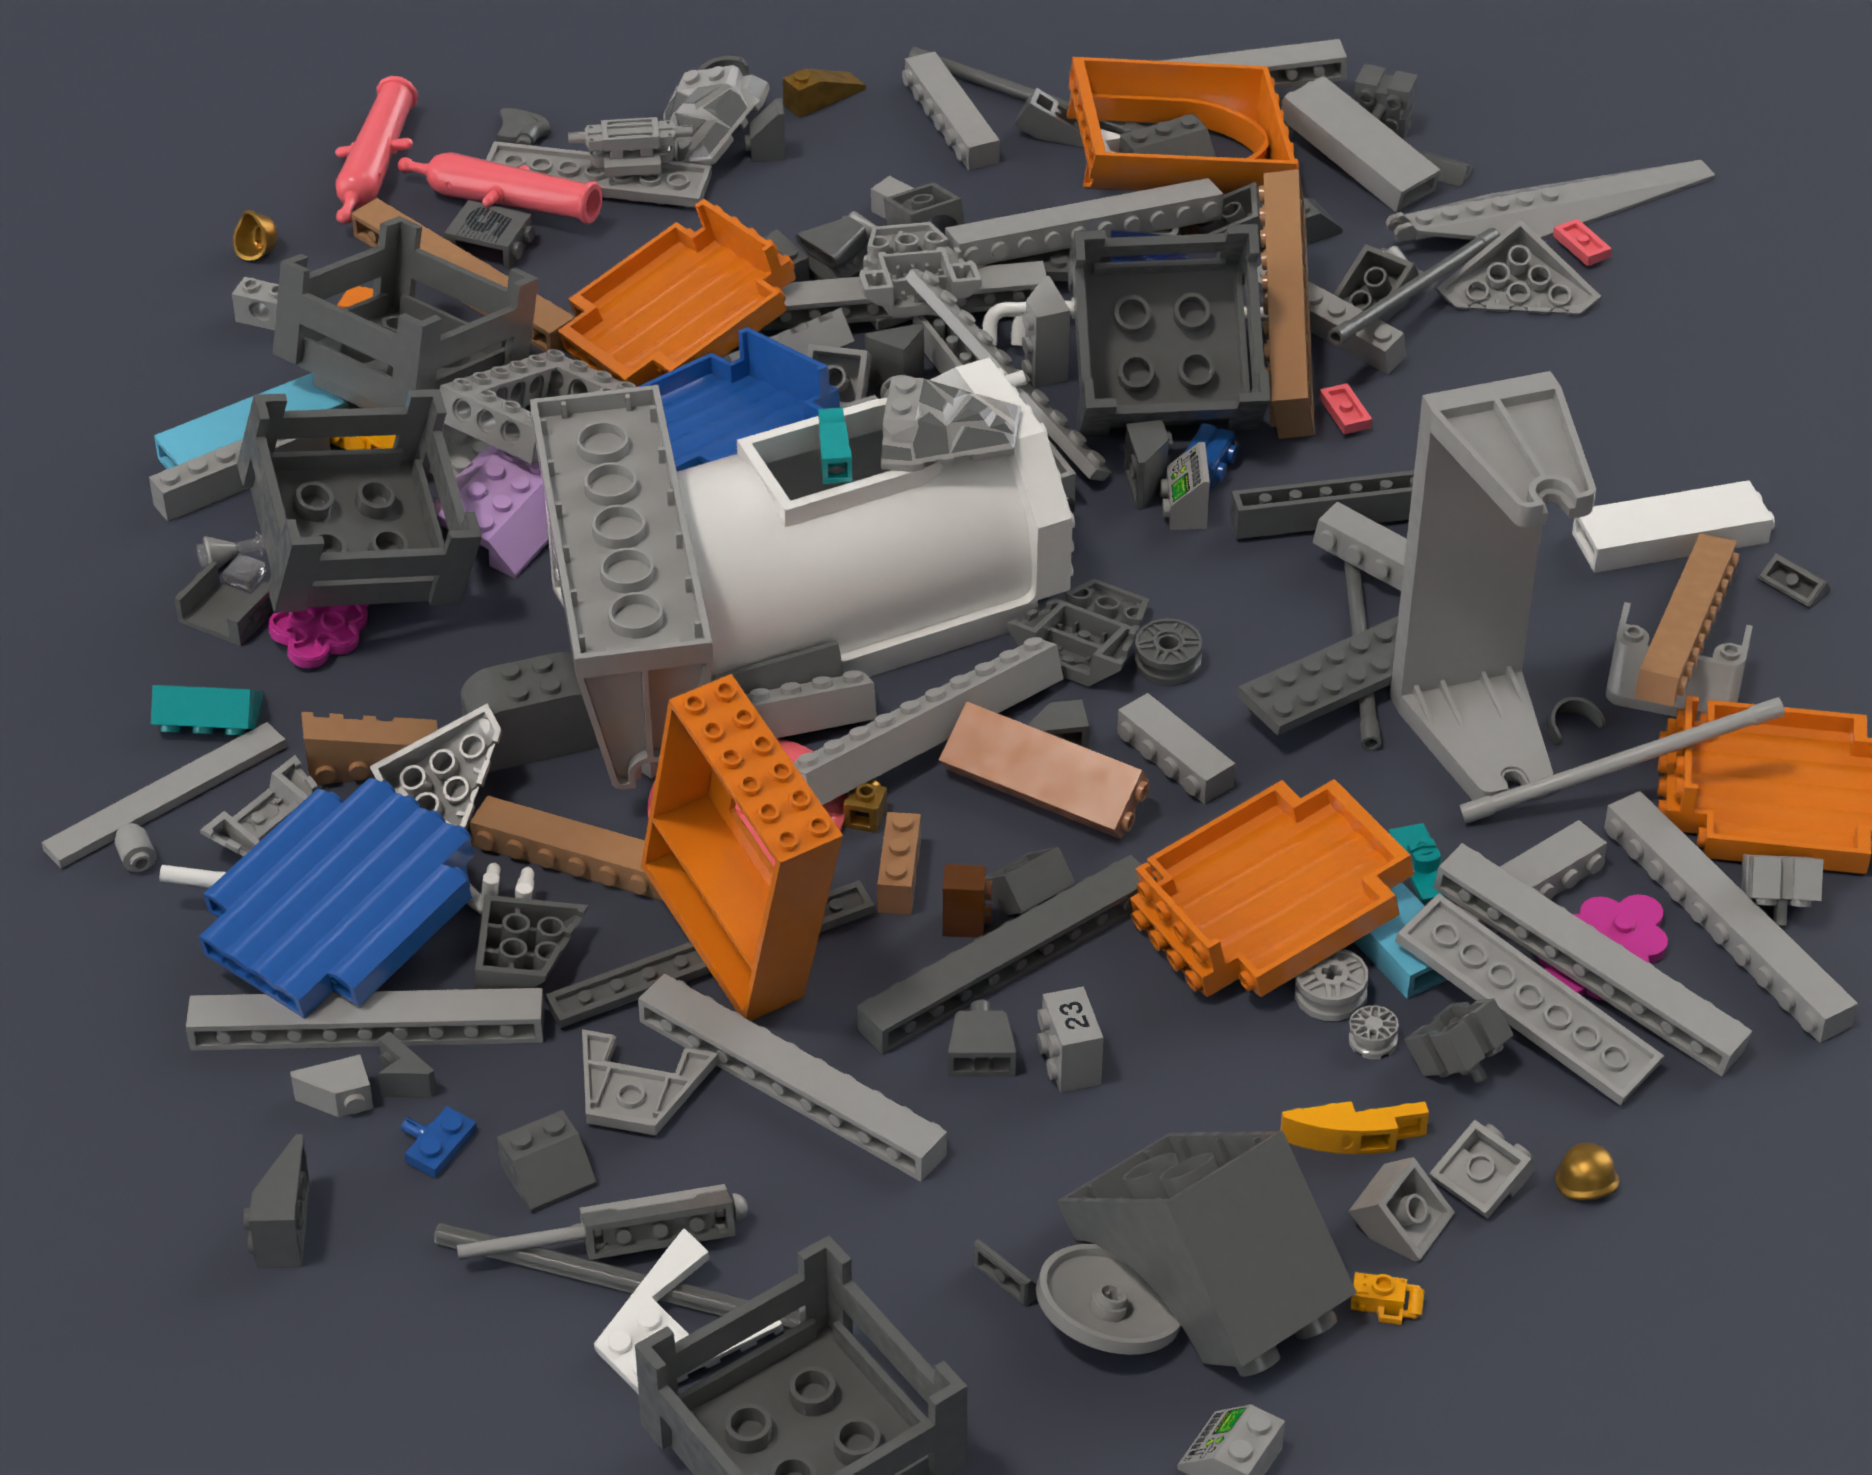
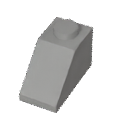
M361 1055L290 1072L295 1101L336 1117L373 1109L371 1087Z

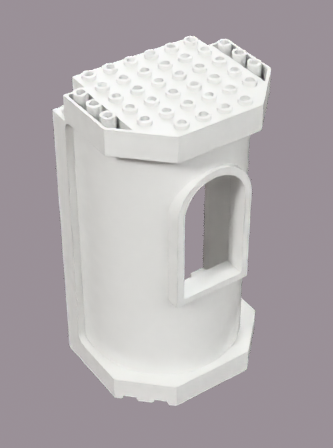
M990 357L955 367L930 379V381L1021 406L1014 455L973 461L968 455L954 458V465L943 466L942 460L923 463L924 470H881L883 418L887 398H881L843 408L849 447L852 454V482L823 484L818 416L738 439L737 454L677 471L713 644V667L710 682L714 681V675L832 641H836L839 644L844 673L857 670L871 677L1010 633L1007 629V622L1013 619L1021 621L1025 619V613L1032 609L1038 610V600L1070 590L1071 576H1073L1071 552H1074L1072 528L1075 527V520L1070 511L1062 485L1061 474L1056 466L1048 441L1047 429L1043 423L1038 422L1033 415L1031 407L1028 404L1025 405L1019 397L1016 387L1009 384L1003 370L997 368ZM834 466L829 468L828 471L833 474H840L845 469ZM546 506L552 585L554 592L564 607Z

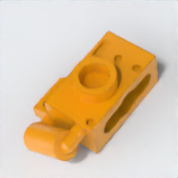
M1355 1272L1353 1286L1357 1293L1351 1296V1310L1377 1313L1379 1322L1402 1325L1403 1317L1416 1319L1418 1316H1422L1425 1290L1421 1289L1419 1285L1407 1284V1279L1391 1277L1387 1274L1373 1275ZM1407 1291L1409 1292L1408 1308L1407 1310H1404L1405 1296Z

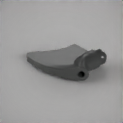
M502 108L500 111L503 125L497 134V140L533 146L539 138L551 134L549 122L539 114L514 108Z

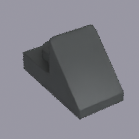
M391 1032L378 1039L380 1048L379 1061L384 1068L378 1074L382 1096L433 1097L437 1094L434 1070Z

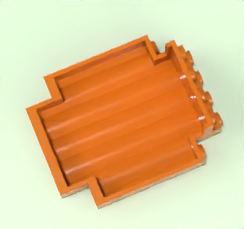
M702 199L695 204L702 228L694 232L692 229H686L677 222L570 297L568 300L575 318L557 331L564 349L573 358L586 362L588 367L610 373L612 378L633 383L638 387L709 353H713L721 358L739 346L738 331L748 327L758 332L787 311L784 303L786 297L782 289L796 279L794 273L795 265L790 257L779 253L777 246L772 240L764 239L755 229L746 227L735 216L731 217L726 214L720 206L713 205L707 200Z
M1685 696L1684 708L1677 709L1676 719L1668 718L1666 731H1660L1659 739L1746 710L1756 704L1708 700L1706 713L1700 712L1699 721H1695L1699 697ZM1784 707L1785 716L1759 725H1751L1659 757L1658 773H1662L1663 777L1659 776L1657 796L1663 797V800H1658L1657 808L1682 832L1697 833V847H1702L1703 853L1708 858L1743 862V854L1813 857L1823 859V870L1867 874L1872 851V738L1867 737V715Z
M1335 779L1302 798L1281 780L1147 858L1146 863L1135 868L1139 881L1136 884L1138 894L1130 898L1133 913L1130 916L1139 931L1145 930L1148 933L1154 948L1157 951L1163 950L1166 953L1172 968L1175 971L1181 970L1184 973L1188 985L1194 992L1199 990L1203 995L1209 997L1239 979L1248 992L1253 990L1258 996L1262 997L1400 915L1396 895L1390 889L1415 874L1411 855Z

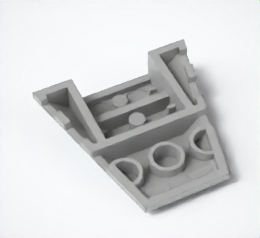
M294 755L272 772L269 788L233 817L223 811L200 830V834L244 857L317 789L318 785L311 776L306 775L301 768V762Z

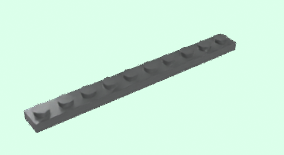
M860 880L830 890L820 933L874 913L875 905ZM688 942L546 994V1004L559 1028H563L638 1000L664 973L685 983L711 972L692 943Z

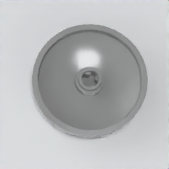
M1079 1244L1060 1249L1049 1256L1041 1268L1036 1285V1295L1041 1309L1058 1329L1082 1344L1116 1354H1146L1169 1345L1177 1337L1181 1329V1324L1155 1290L1126 1262L1099 1245Z

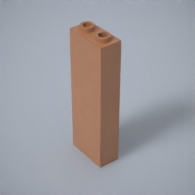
M967 701L939 758V761L948 771L1121 840L1125 831H1130L1136 817L1134 812L1139 801H1144L1149 791V779L1141 769Z

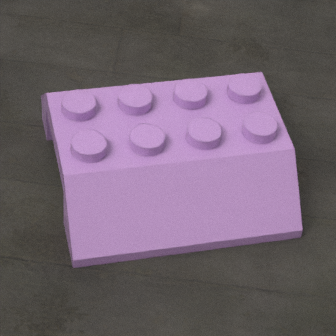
M491 445L487 450L480 452L469 464V467L465 468L455 479L465 513L475 512L482 535L480 545L489 549L490 567L516 579L549 543L545 494L539 461L530 464ZM438 496L433 501L439 526L440 529L441 526L448 529Z

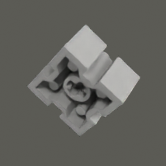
M1743 854L1741 890L1758 905H1774L1773 921L1777 925L1787 924L1788 905L1811 907L1812 901H1822L1823 859Z

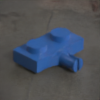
M448 1106L432 1123L426 1126L407 1117L401 1125V1131L414 1136L417 1140L405 1153V1163L435 1179L476 1132L477 1122Z

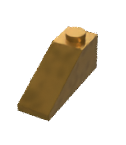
M805 68L783 78V105L801 118L865 90L866 85L850 72Z

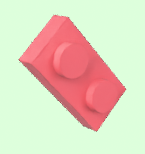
M1578 218L1554 227L1553 237L1586 266L1611 258L1612 248Z
M1348 383L1320 389V401L1344 435L1372 428L1371 416Z

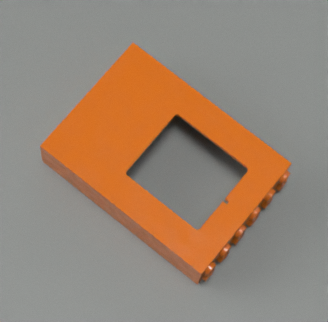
M729 674L669 699L641 868L735 1010L745 1019L752 1021L805 996L843 834L733 675ZM736 804L776 861L775 867L738 815L735 808Z

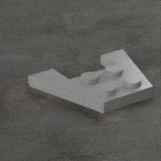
M582 1029L586 1123L656 1136L719 1063L718 1053L684 1048L675 1073L610 1062L617 1045L616 1036Z

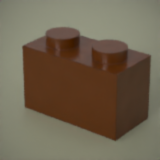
M945 864L942 936L971 938L984 936V924H991L992 904H985V900H992V880H986V866Z

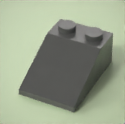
M1256 182L1223 195L1222 219L1183 226L1180 235L1225 233L1227 225L1258 224L1259 247H1262L1260 230H1263L1265 225H1261L1259 209L1265 203H1260L1259 187Z
M1365 244L1333 295L1364 311L1417 277L1419 273L1415 263ZM1410 299L1379 318V320L1387 323L1408 304Z
M296 1134L252 1191L251 1206L244 1208V1229L250 1230L248 1233L249 1253H255L257 1268L302 1267L311 1185L303 1134Z

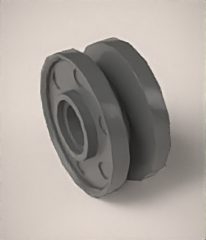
M1164 618L1151 621L1144 625L1136 634L1135 666L1138 673L1146 680L1159 685H1177L1189 681L1201 669L1202 637L1199 631L1190 623L1179 619Z

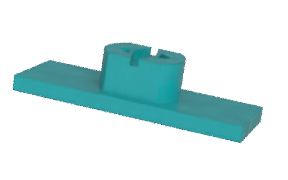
M1424 823L1389 829L1388 833L1411 855L1415 875L1409 879L1422 904L1429 903L1440 893L1433 886L1438 868L1443 863L1434 839L1430 837Z

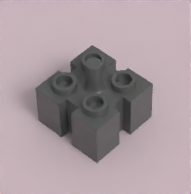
M1364 64L1355 81L1354 100L1404 139L1414 118L1415 102H1412L1416 94L1418 75L1397 70L1394 76L1385 74L1386 68Z
M1495 998L1477 1000L1471 1005L1469 1002L1450 1004L1434 1016L1430 1024L1421 1026L1404 1041L1423 1076L1439 1075L1440 1078L1460 1072L1461 1075L1470 1074L1475 1083H1480L1487 1078L1480 1061L1485 1057L1500 1052L1504 1048L1503 1043L1514 1034Z

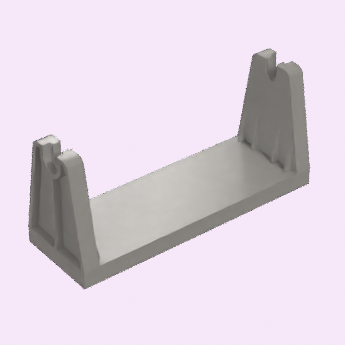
M1551 371L1422 395L1390 698L1401 717L1472 801L1509 790L1507 781L1517 782L1522 786L1553 775L1551 763L1522 673L1542 525L1545 524L1548 518L1545 502L1557 503L1569 519L1587 516L1593 510L1596 486L1562 388ZM1545 795V796H1542V797H1539V798H1536V799H1533V800L1542 799V798L1547 797L1548 795Z
M658 385L530 399L532 425L576 679L611 783L620 790L636 788L635 780H640L641 766L646 763L659 761L669 699L710 683L713 667L712 638Z

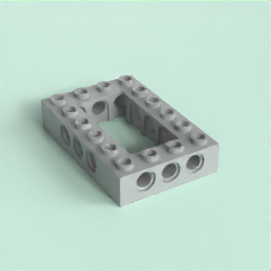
M549 349L547 352L538 355H530L528 358L519 361H511L509 364L500 367L495 366L484 372H476L465 378L454 379L452 382L440 385V391L447 412L444 424L533 464L538 462L539 459L531 412L524 409L530 405V399L634 388L636 386L633 383L612 378V375L606 371L592 369L584 361L572 360L564 356L562 351Z

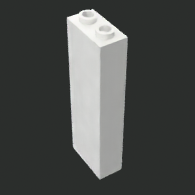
M1750 480L1594 506L1589 515L1574 518L1572 534L1593 572L1597 573L1689 557L1700 533L1737 541L1736 548L1769 543L1771 530L1775 526V520L1772 512L1768 511L1765 507L1761 494L1756 492Z

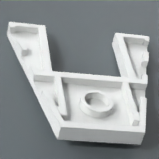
M685 1228L678 1234L594 1343L595 1351L637 1393L635 1344L667 1326L673 1331L675 1342L689 1335L657 1303L658 1300L710 1259L709 1252ZM780 1320L776 1321L677 1378L678 1383L687 1379V1374L704 1366L708 1369L720 1363V1358L738 1349L742 1352L756 1345V1340L771 1333L775 1335L783 1331L782 1322Z

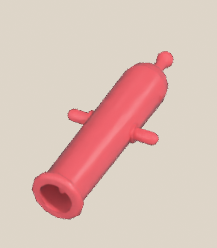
M388 76L380 81L376 88L377 98L355 142H352L350 146L338 147L335 151L337 157H347L335 183L337 197L344 204L336 213V220L341 224H349L352 221L351 213L353 209H359L377 197L393 154H396L397 150L410 149L413 146V141L410 138L399 139L408 113L418 101L416 88L403 77Z
M453 152L436 155L428 164L413 162L408 157L401 158L398 161L400 172L404 174L414 172L427 176L428 184L439 194L482 202L486 207L495 204L577 218L585 225H588L596 220L602 206L603 194L601 186L596 181L582 183L531 171L527 165H522L518 168Z

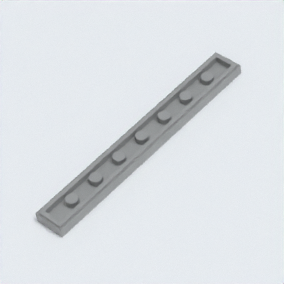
M266 722L41 842L43 851L62 869L114 841L117 830L123 825L134 823L142 826L287 748L286 739Z

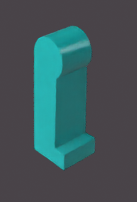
M843 407L818 409L823 484L852 482V454L849 447L847 427L844 421ZM839 466L844 468L845 471L840 474H833L828 469Z

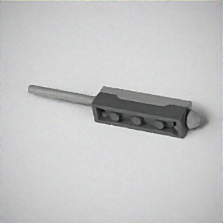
M725 1184L581 1207V1223L565 1228L456 1245L458 1259L461 1260L583 1240L589 1260L669 1247L684 1228L698 1242L736 1236L734 1219L737 1222L746 1216L748 1204L745 1198L739 1194L732 1193L730 1198Z

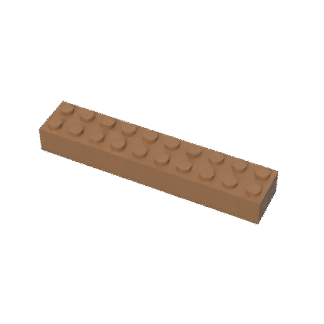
M1299 169L1263 173L1264 185L1259 186L1260 203H1265V205H1262V208L1259 210L1261 225H1265L1263 230H1260L1262 248L1266 247L1264 252H1261L1262 269L1267 270L1265 275H1262L1263 292H1268L1265 298H1263L1264 316L1268 315L1266 320L1263 321L1265 339L1269 338L1267 343L1264 344L1266 362L1270 361L1268 367H1265V371L1269 373V385H1271V401L1268 405V409H1270L1271 427H1277L1279 439L1315 435L1306 215Z

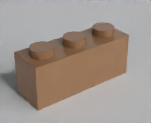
M887 812L877 883L878 913L912 915L921 845V814Z

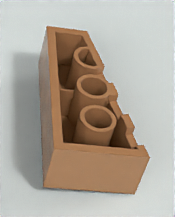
M301 712L308 772L317 785L368 780L369 778L376 779L370 768L371 765L438 730L437 720L394 717L392 721H380L376 719V716L363 715V719L358 720L343 719V714L329 713V718L314 717L313 712Z

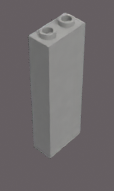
M1325 76L1310 81L1305 86L1284 96L1281 110L1284 111L1286 123L1396 213L1435 191L1441 170Z

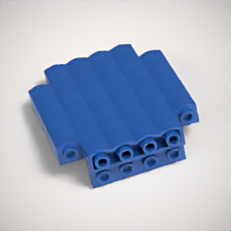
M746 327L738 331L739 359L730 362L713 353H709L638 387L659 386L676 471H681L737 454L738 439L818 416V409L840 408L839 389L829 384L828 366Z
M369 778L344 802L332 791L328 793L324 790L316 789L203 893L209 913L218 918L198 936L204 955L304 1019L333 991L360 1007L472 899L466 865L474 857L471 836L464 827L446 823L443 816L437 811L421 808L418 801L412 796L396 793L393 786L384 780L379 781Z

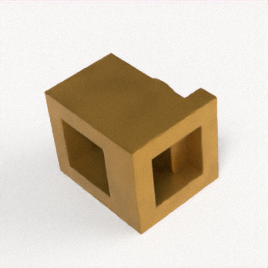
M871 779L852 789L848 799L844 801V827L876 833L887 806V787H883L879 782ZM857 811L869 813V817L859 816L856 813Z

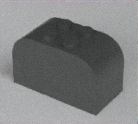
M556 652L488 667L474 673L468 678L461 689L462 717L488 703L503 731L500 742L495 745L491 755V766L488 772L599 748L576 679L572 653Z

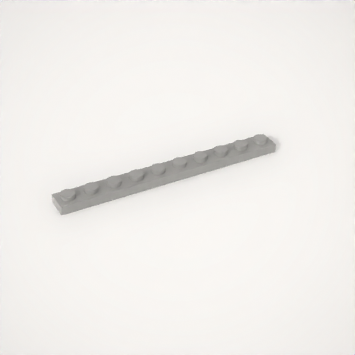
M913 269L908 273L905 279L979 360L990 357L997 368L1003 370L1004 375L1020 371L1011 364L1012 359L1006 352L994 346L992 343L994 339L991 335L974 324L975 318L969 312L958 307L955 296L938 285L939 279L933 273L927 270L922 272ZM1025 374L1027 384L1016 387L1019 397L1025 405L1028 404L1031 407L1033 415L1038 422L1045 425L1048 435L1089 479L1105 481L1111 473L1104 465L1105 459L1098 452L1090 450L1085 444L1087 442L1086 438L1066 424L1068 419L1060 411L1053 409L1048 404V397L1040 390L1034 389L1029 383L1031 381L1030 378Z

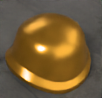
M245 210L233 234V246L236 254L244 260L254 261L270 253L276 245L278 235L274 221L270 217L258 214L253 210Z
M1588 1142L1579 1143L1571 1147L1559 1164L1555 1175V1183L1559 1192L1563 1196L1574 1200H1592L1605 1197L1617 1190L1620 1183L1611 1154L1604 1147Z

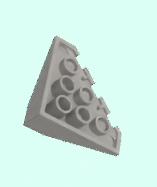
M1521 219L1436 287V291L1455 310L1473 308L1485 309V311L1508 312L1512 310L1527 311L1529 314L1550 315V313H1568V316H1580L1601 299V295Z
M487 703L371 765L370 768L376 780L387 781L393 786L396 793L412 796L418 801L421 808L429 811L435 810L443 816L446 823L454 826L460 825L467 830L475 809V798L479 788L484 785L491 766V755L495 745L499 744L503 731Z

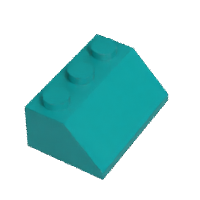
M153 685L151 724L161 725L160 732H180L181 726L193 727V733L213 734V728H225L226 735H244L245 729L256 728L264 691Z

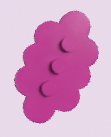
M369 604L307 607L306 611L273 613L269 619V634L276 642L288 645L287 656L296 666L302 668L320 667L326 663L330 654L343 655L356 649L359 644V631L365 628L367 624V607Z
M1639 894L1631 895L1620 903L1608 897H1593L1584 901L1580 908V914H1573L1585 923L1595 927L1597 931L1614 942L1623 945L1628 951L1645 962H1657L1666 954L1668 938L1665 932L1659 928L1662 924L1663 908L1652 897ZM1537 956L1540 964L1546 971L1583 997L1587 994L1597 1000H1603Z

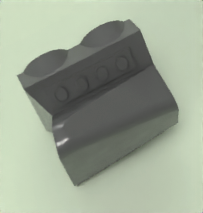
M845 217L796 234L797 242L807 252L805 255L809 257V279L814 281L859 277L860 270H863L864 256L868 253L866 228L864 225L851 217Z

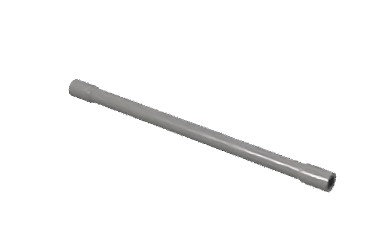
M1776 697L1726 717L1493 796H1484L1461 804L1459 807L1465 824L1491 816L1497 811L1733 731L1785 716V710L1781 699Z

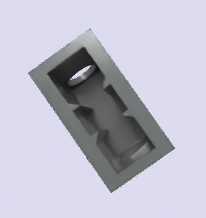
M986 1000L972 1002L970 1011L957 1012L948 1048V1077L1015 1076L1016 1047L1007 1013L1002 1010H991V1004Z

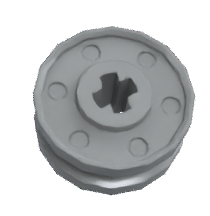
M1341 949L1296 976L1295 1000L1301 1010L1309 1016L1323 1021H1341L1351 1018V1015L1357 1009L1364 1007L1367 1002L1368 968L1363 959L1354 952Z

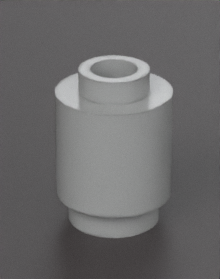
M134 823L125 824L117 830L115 846L125 869L135 873L149 869L156 860V853L146 830Z

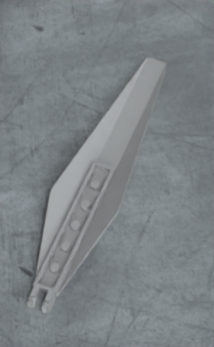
M1695 160L1486 194L1405 215L1399 212L1388 216L1385 223L1389 230H1394V237L1399 241L1419 240L1435 236L1473 240L1489 228L1497 229L1501 235L1521 219L1542 240L1553 237L1554 227L1577 218L1584 225L1713 180L1715 179V174L1702 160Z

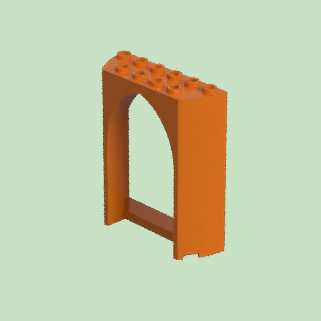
M1072 57L1068 90H1071V96L1067 109V119L1078 120L1087 159L1083 188L1142 191L1209 178L1225 195L1253 182H1256L1258 187L1264 185L1263 173L1299 169L1298 159H1295L1293 155V142L1289 141V128L1284 124V111L1279 107V94L1275 93L1274 78L1270 77L1268 67ZM1195 114L1207 129L1237 140L1254 154L1248 158L1106 152L1098 120L1159 123L1180 118L1184 115Z

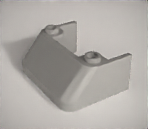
M1624 602L1606 687V698L1611 703L1676 717L1677 709L1684 708L1685 696L1699 697L1696 721H1699L1700 712L1706 713L1708 700L1738 703L1753 626L1746 625L1742 646L1733 643L1721 644L1715 648L1712 658L1699 655L1696 668L1694 667L1691 680L1687 683L1684 697L1678 695L1674 707L1634 698L1639 669L1649 649V634L1637 625L1628 624L1631 603Z

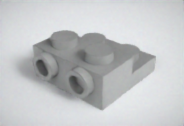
M1474 1120L1431 1170L1429 1175L1434 1182L1488 1219L1508 1195L1512 1198L1535 1172V1168L1532 1162L1533 1156L1527 1149L1516 1143L1512 1146L1506 1142L1504 1135L1491 1124H1487L1485 1127Z

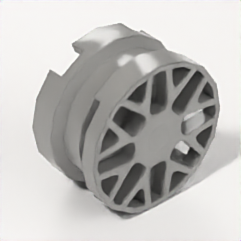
M1375 1005L1357 1009L1351 1015L1349 1021V1044L1354 1052L1357 1051L1362 1054V1057L1371 1060L1381 1059V1056L1386 1054L1390 1056L1395 1052L1398 1045L1397 1032L1399 1023L1398 1018L1392 1011Z

